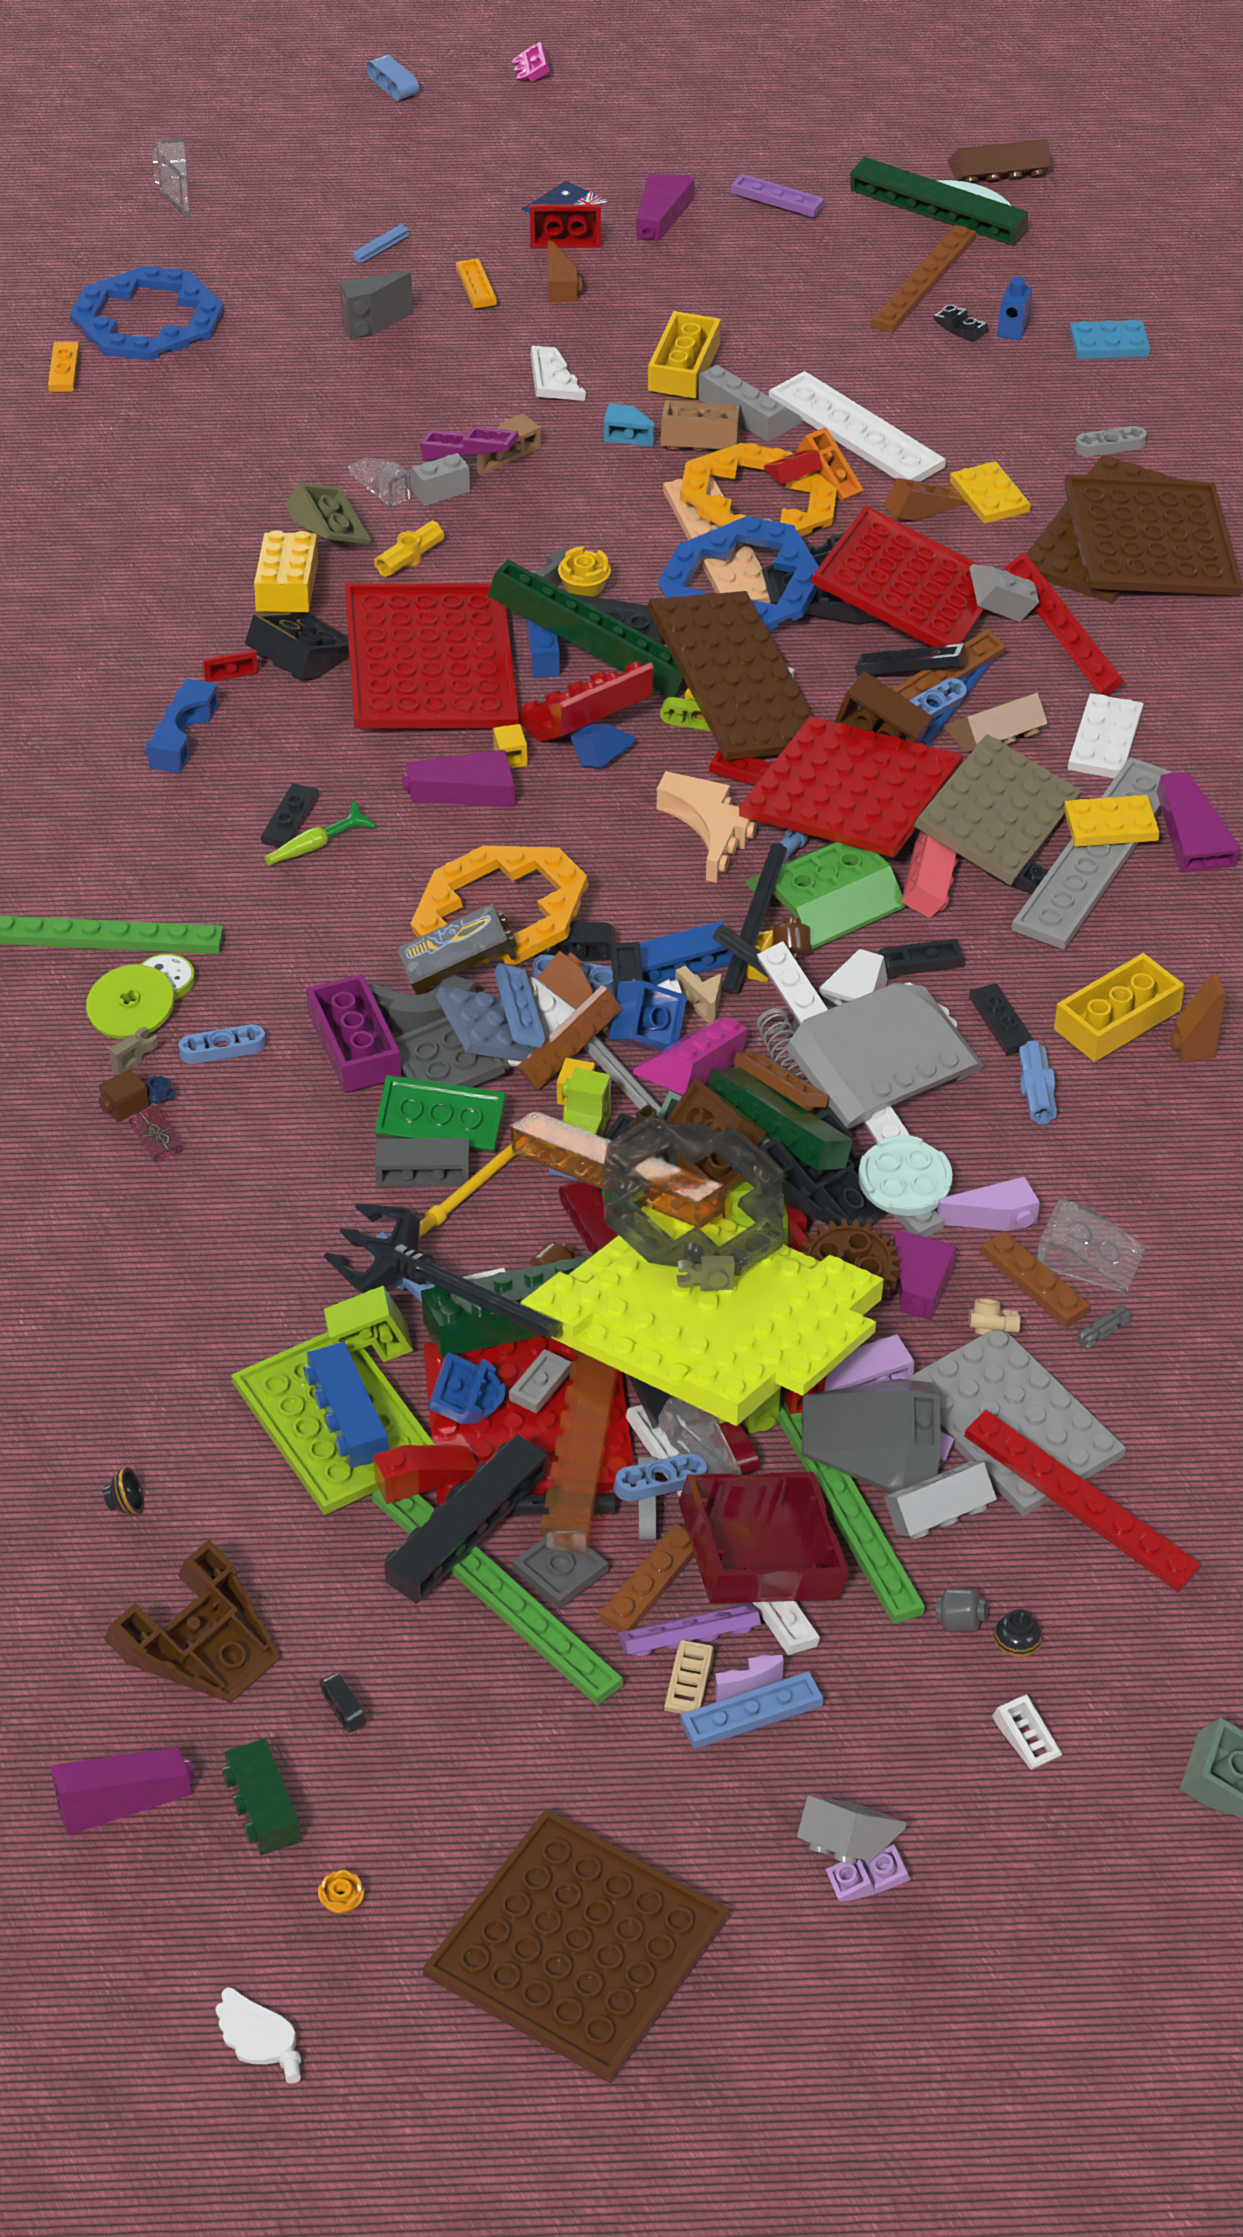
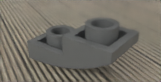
M565 546L547 556V566L536 571L535 574L559 586L562 583V579L558 573V567L565 558V553L570 550V547Z

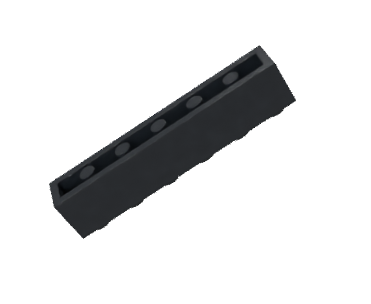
M516 1434L509 1442L501 1444L495 1456L489 1462L482 1463L475 1471L474 1476L465 1485L461 1484L456 1488L451 1499L443 1506H438L432 1512L430 1519L421 1528H415L407 1541L398 1550L395 1549L389 1553L384 1563L386 1583L417 1604L548 1475V1454L519 1434Z

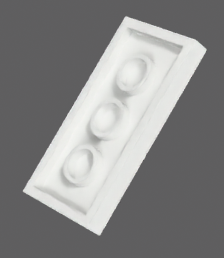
M1090 693L1070 755L1068 770L1115 778L1129 758L1144 703Z

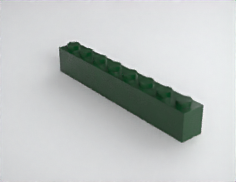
M863 157L850 172L852 192L952 226H964L969 230L976 231L978 235L1013 247L1028 230V211L867 157Z
M509 559L495 572L488 597L499 604L510 608L521 616L528 618L546 630L557 634L568 642L577 645L593 656L626 672L625 666L636 661H640L641 665L652 663V688L664 695L676 697L685 686L686 682L668 647Z

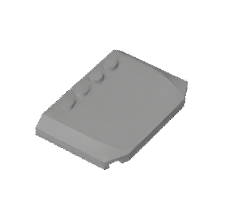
M893 983L803 1020L785 1047L811 1084L829 1095L827 1106L832 1109L847 1129L869 1120L871 1115L879 1110L955 1078L958 1082L977 1074L984 1066L928 990L920 985Z

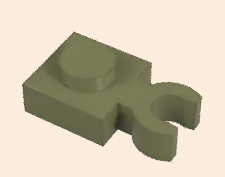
M701 1256L700 1264H694L690 1260L678 1261V1271L680 1273H688L686 1275H677L679 1287L686 1288L699 1283L700 1291L733 1290L734 1256Z

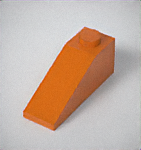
M827 427L804 437L796 451L816 450L819 452L822 469L816 472L837 488L836 496L841 501L863 493L864 489Z

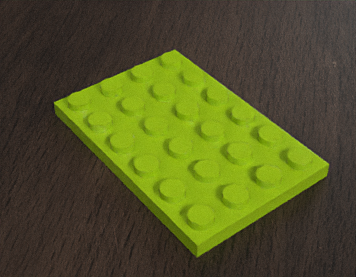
M329 1332L231 1375L233 1385L324 1515L379 1489L374 1477V1462L350 1468L346 1457L339 1456L335 1443L337 1436L335 1432L329 1433L324 1417L326 1411L324 1408H318L314 1396V1390L316 1389L314 1385H308L304 1375V1367L308 1366L307 1352L333 1345ZM362 1348L351 1352L350 1356L386 1432L388 1450L403 1445H435L366 1350Z

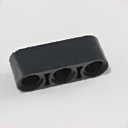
M571 922L567 939L534 955L535 958L540 955L556 956L561 951L566 956L571 952L581 961H608L611 959L610 944L616 943V930L611 924L605 922Z

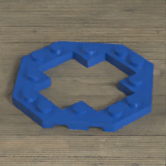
M142 266L85 286L70 313V319L75 327L79 326L82 329V334L91 343L95 342L98 345V350L103 355L151 361L159 358V353L170 349L173 353L189 347V342L200 340L203 342L211 339L224 312L223 303L190 271L177 268L167 269L158 268L157 266ZM138 287L179 292L177 306L196 308L187 328L177 327L176 325H163L157 338L115 333L117 320L98 316L108 298L132 300Z
M745 516L678 544L658 580L659 589L665 598L706 594L704 590L688 588L687 585L704 556L728 560L738 542L778 549L780 551L774 560L775 570L794 574L777 605L752 601L765 627L770 631L778 627L777 623L789 618L794 621L804 616L818 590V587L810 582L819 566L794 525Z

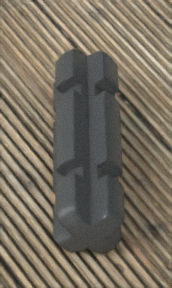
M1119 1305L1111 1310L1112 1313L1109 1312L1089 1325L1090 1328L1085 1327L1077 1333V1342L1085 1349L1090 1348L1097 1343L1096 1340L1104 1339L1119 1329L1118 1326L1122 1327L1130 1322V1310L1124 1305Z

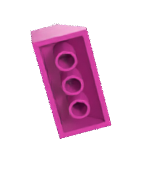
M721 1017L690 1032L634 1068L633 1074L683 1095L695 1078L705 1084L709 1081L712 1069L729 1068L734 1064L736 1052H743L748 1027L739 1024L733 1018Z

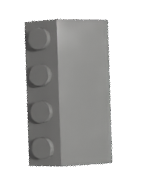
M715 365L699 374L698 399L704 403L739 404V425L766 442L803 423L801 416L719 365Z

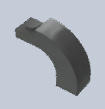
M453 974L445 978L434 990L420 995L402 994L377 984H373L370 990L383 1017L389 1019L390 1029L408 1033L446 1017L436 998L440 987L460 988L464 991L475 992V982Z

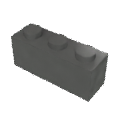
M469 1138L376 1139V1187L462 1186L469 1180Z

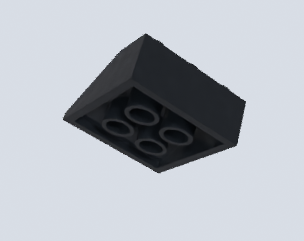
M308 612L253 614L244 643L256 650L258 656L267 657L273 661L272 664L274 666L287 669L294 678L299 680L320 677L349 658L348 636Z

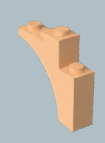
M665 771L657 787V810L681 819L701 836L709 853L706 859V881L717 883L721 873L727 871L730 854L734 855L736 848L745 849L749 838H754L757 823L753 822L752 819L739 816V807L733 806V798L729 797L730 785Z

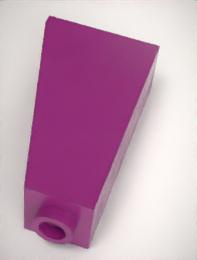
M648 173L636 218V239L661 240L694 200L695 177Z
M505 750L406 762V774H402V784L404 791L409 790L410 798L413 802L515 807V785Z
M1172 772L1161 775L1156 793L1180 872L1236 867L1241 850L1240 846L1188 772Z
M178 1747L50 1766L57 1806L67 1835L192 1795L190 1780L195 1779L189 1758L183 1760Z

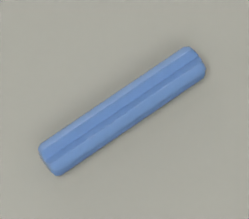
M400 224L353 252V260L362 264L408 237V227Z

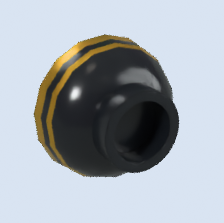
M126 1467L113 1476L110 1484L104 1486V1500L111 1511L119 1510L129 1515L140 1514L144 1509L143 1490L134 1471Z
M1022 1609L1013 1610L1002 1617L993 1632L994 1642L997 1647L1005 1654L1013 1657L1032 1655L1040 1649L1043 1642L1042 1629L1038 1621L1028 1611Z

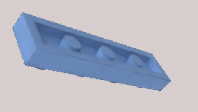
M498 963L494 974L513 1041L522 1046L541 1048L545 1041V1036L526 970Z
M806 1672L680 1714V1723L695 1750L822 1707L823 1697L810 1672Z

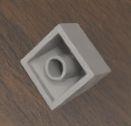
M458 453L431 462H425L410 468L402 474L403 481L424 506L470 492L469 466Z
M974 564L970 566L975 596L979 607L1021 622L1039 603L1035 583L992 566Z
M808 1795L797 1838L810 1842L809 1849L824 1854H830L832 1851L835 1852L834 1859L855 1864L856 1859L869 1861L874 1859L905 1830L907 1822L857 1803Z

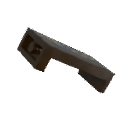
M492 903L398 947L399 955L416 995L428 993V986L500 952L507 951L511 960L516 959L513 948L518 945L511 930L506 931V929L510 928V925L504 913L498 914Z

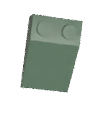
M1221 1717L1198 1731L1179 1790L1209 1808L1243 1818V1731Z

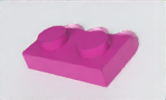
M541 41L520 53L512 61L513 64H518L514 71L520 72L516 76V80H530L532 82L543 78L550 72L546 49Z

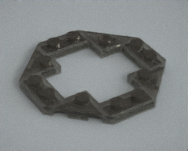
M650 1117L606 1146L604 1152V1222L648 1263L678 1267L677 1264L680 1260H690L694 1264H700L701 1256H734V1275L739 1276L780 1249L784 1244L786 1238L785 1228H783V1217L785 1214L784 1194H782L783 1169L739 1130L725 1128L724 1132L708 1130L707 1125L682 1121L680 1126L667 1124L662 1118ZM670 1145L692 1165L715 1152L754 1187L753 1190L740 1197L737 1206L755 1224L720 1247L697 1226L676 1240H673L634 1204L635 1201L648 1194L651 1188V1184L634 1168Z

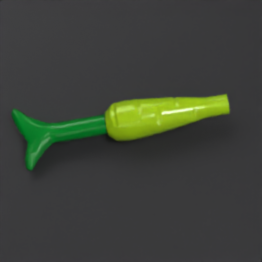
M353 801L347 818L324 829L318 826L308 829L276 851L266 855L265 861L271 866L279 861L318 850L327 844L329 838L350 828L375 829L376 826L368 817L360 813L358 804Z

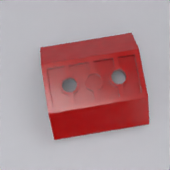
M636 661L625 666L626 672L619 675L617 671L605 674V671L602 670L589 676L591 680L583 684L582 680L567 685L568 691L560 693L557 690L545 695L546 701L538 704L537 700L522 705L523 711L518 712L519 723L537 742L566 735L651 697L652 663L641 665L640 661Z

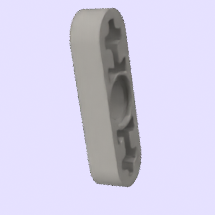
M1139 426L1082 433L1076 438L1075 451L1081 456L1091 457L1138 450L1145 446L1147 433L1145 429Z
M638 1457V1464L655 1461V1457ZM656 1496L638 1500L639 1540H656Z

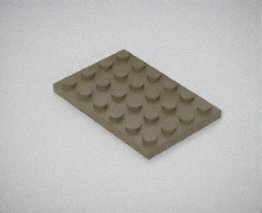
M986 734L920 814L915 822V827L1011 886L1028 861L1032 859L1065 816L1064 802L1077 800L1081 790L1054 775L1048 769L1031 761L1022 753L1008 747L999 739Z

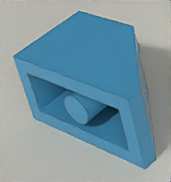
M609 403L604 419V442L653 447L654 422L634 406Z

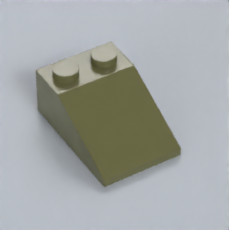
M298 482L285 504L296 524L326 539L363 544L370 543V537L341 487Z

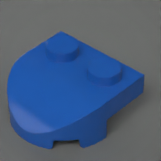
M448 1352L443 1359L427 1408L459 1423H477L489 1417L499 1407L505 1396L504 1383L500 1384L495 1375L496 1368L486 1360L482 1359L477 1366Z

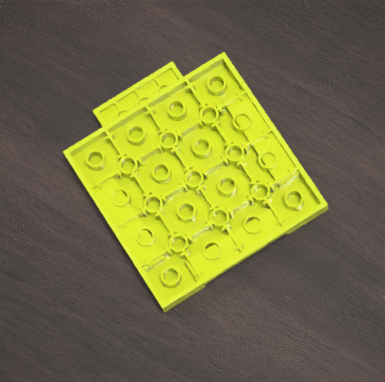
M671 1184L635 1212V1223L569 1275L558 1272L522 1300L521 1305L560 1323L557 1327V1330L560 1331L557 1337L552 1335L551 1338L737 1426L782 1386L802 1396L806 1394L875 1333L876 1321L863 1315L882 1299L883 1278L831 1255H828L822 1261H818L811 1256H807L784 1244L762 1236L760 1233L753 1232L733 1221L724 1219L723 1207ZM701 1256H734L733 1290L700 1291L699 1283L686 1288L679 1287L677 1275H686L688 1273H680L678 1271V1261L690 1260L694 1264H700Z

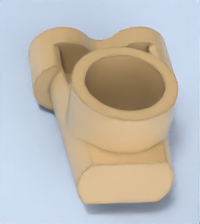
M979 1298L975 1299L974 1309L969 1311L968 1323L970 1327L975 1328L976 1333L982 1335L991 1332L993 1329L1019 1333L1020 1315H1018L1017 1310L1000 1311V1301Z

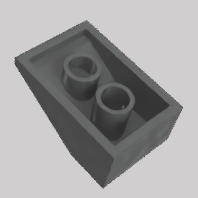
M410 270L340 282L342 325L349 339L374 335L413 314Z

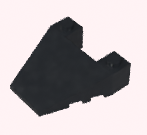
M844 533L827 538V543L815 549L813 545L808 547L818 566L822 564ZM774 564L763 568L762 574L770 603L777 605L794 573L775 570ZM819 588L805 612L854 624L879 619Z
M830 1107L815 1115L853 1140L850 1131ZM777 1137L759 1146L754 1151L763 1160L762 1165L752 1172L756 1190L828 1225L829 1221L832 1220L836 1226H841L842 1218L846 1219L848 1225H852L854 1220L858 1219L859 1227H864L868 1222L872 1225L889 1214V1212L875 1206L864 1195L858 1178L862 1155H856L852 1145L846 1168L816 1170L804 1161L798 1163Z

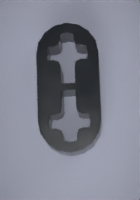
M335 1672L320 1679L319 1683L322 1693L346 1732L350 1733L365 1726L366 1722L362 1709L339 1673Z

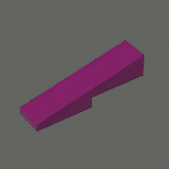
M473 426L467 434L430 430L419 444L423 460H431L457 453L460 456L506 451L518 439L519 433L513 430Z

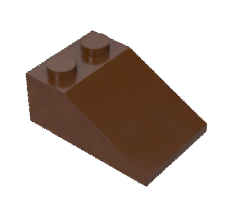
M697 1078L692 1081L665 1120L672 1121L679 1126V1132L688 1138V1144L718 1119L752 1151L756 1149L766 1134L752 1119Z

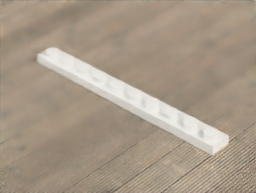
M783 941L757 954L758 961L800 1025L803 1020L828 1010ZM891 1106L873 1113L869 1120L863 1122L876 1143L881 1139L891 1136H910Z
M642 1405L628 1408L626 1414L628 1422L651 1456L655 1457V1461L692 1453L672 1424L653 1429ZM682 1490L676 1491L679 1497L681 1495ZM795 1601L752 1602L787 1655L817 1647L820 1637Z

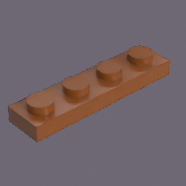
M601 985L545 1039L541 1048L533 1050L517 1066L531 1087L539 1090L562 1068L565 1058L571 1059L622 1010L609 989Z
M736 1052L735 1065L805 1110H813V1107H826L829 1095L760 1052Z
M1006 1231L1001 1232L981 1245L980 1253L1065 1328L1089 1314L1090 1304Z
M676 1523L671 1527L599 1613V1622L617 1632L637 1627L695 1557L687 1529Z

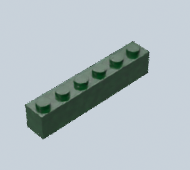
M740 1067L715 1068L711 1070L707 1086L752 1119L766 1132L765 1136L772 1140L777 1137L788 1152L816 1170L846 1168L853 1141L851 1138Z

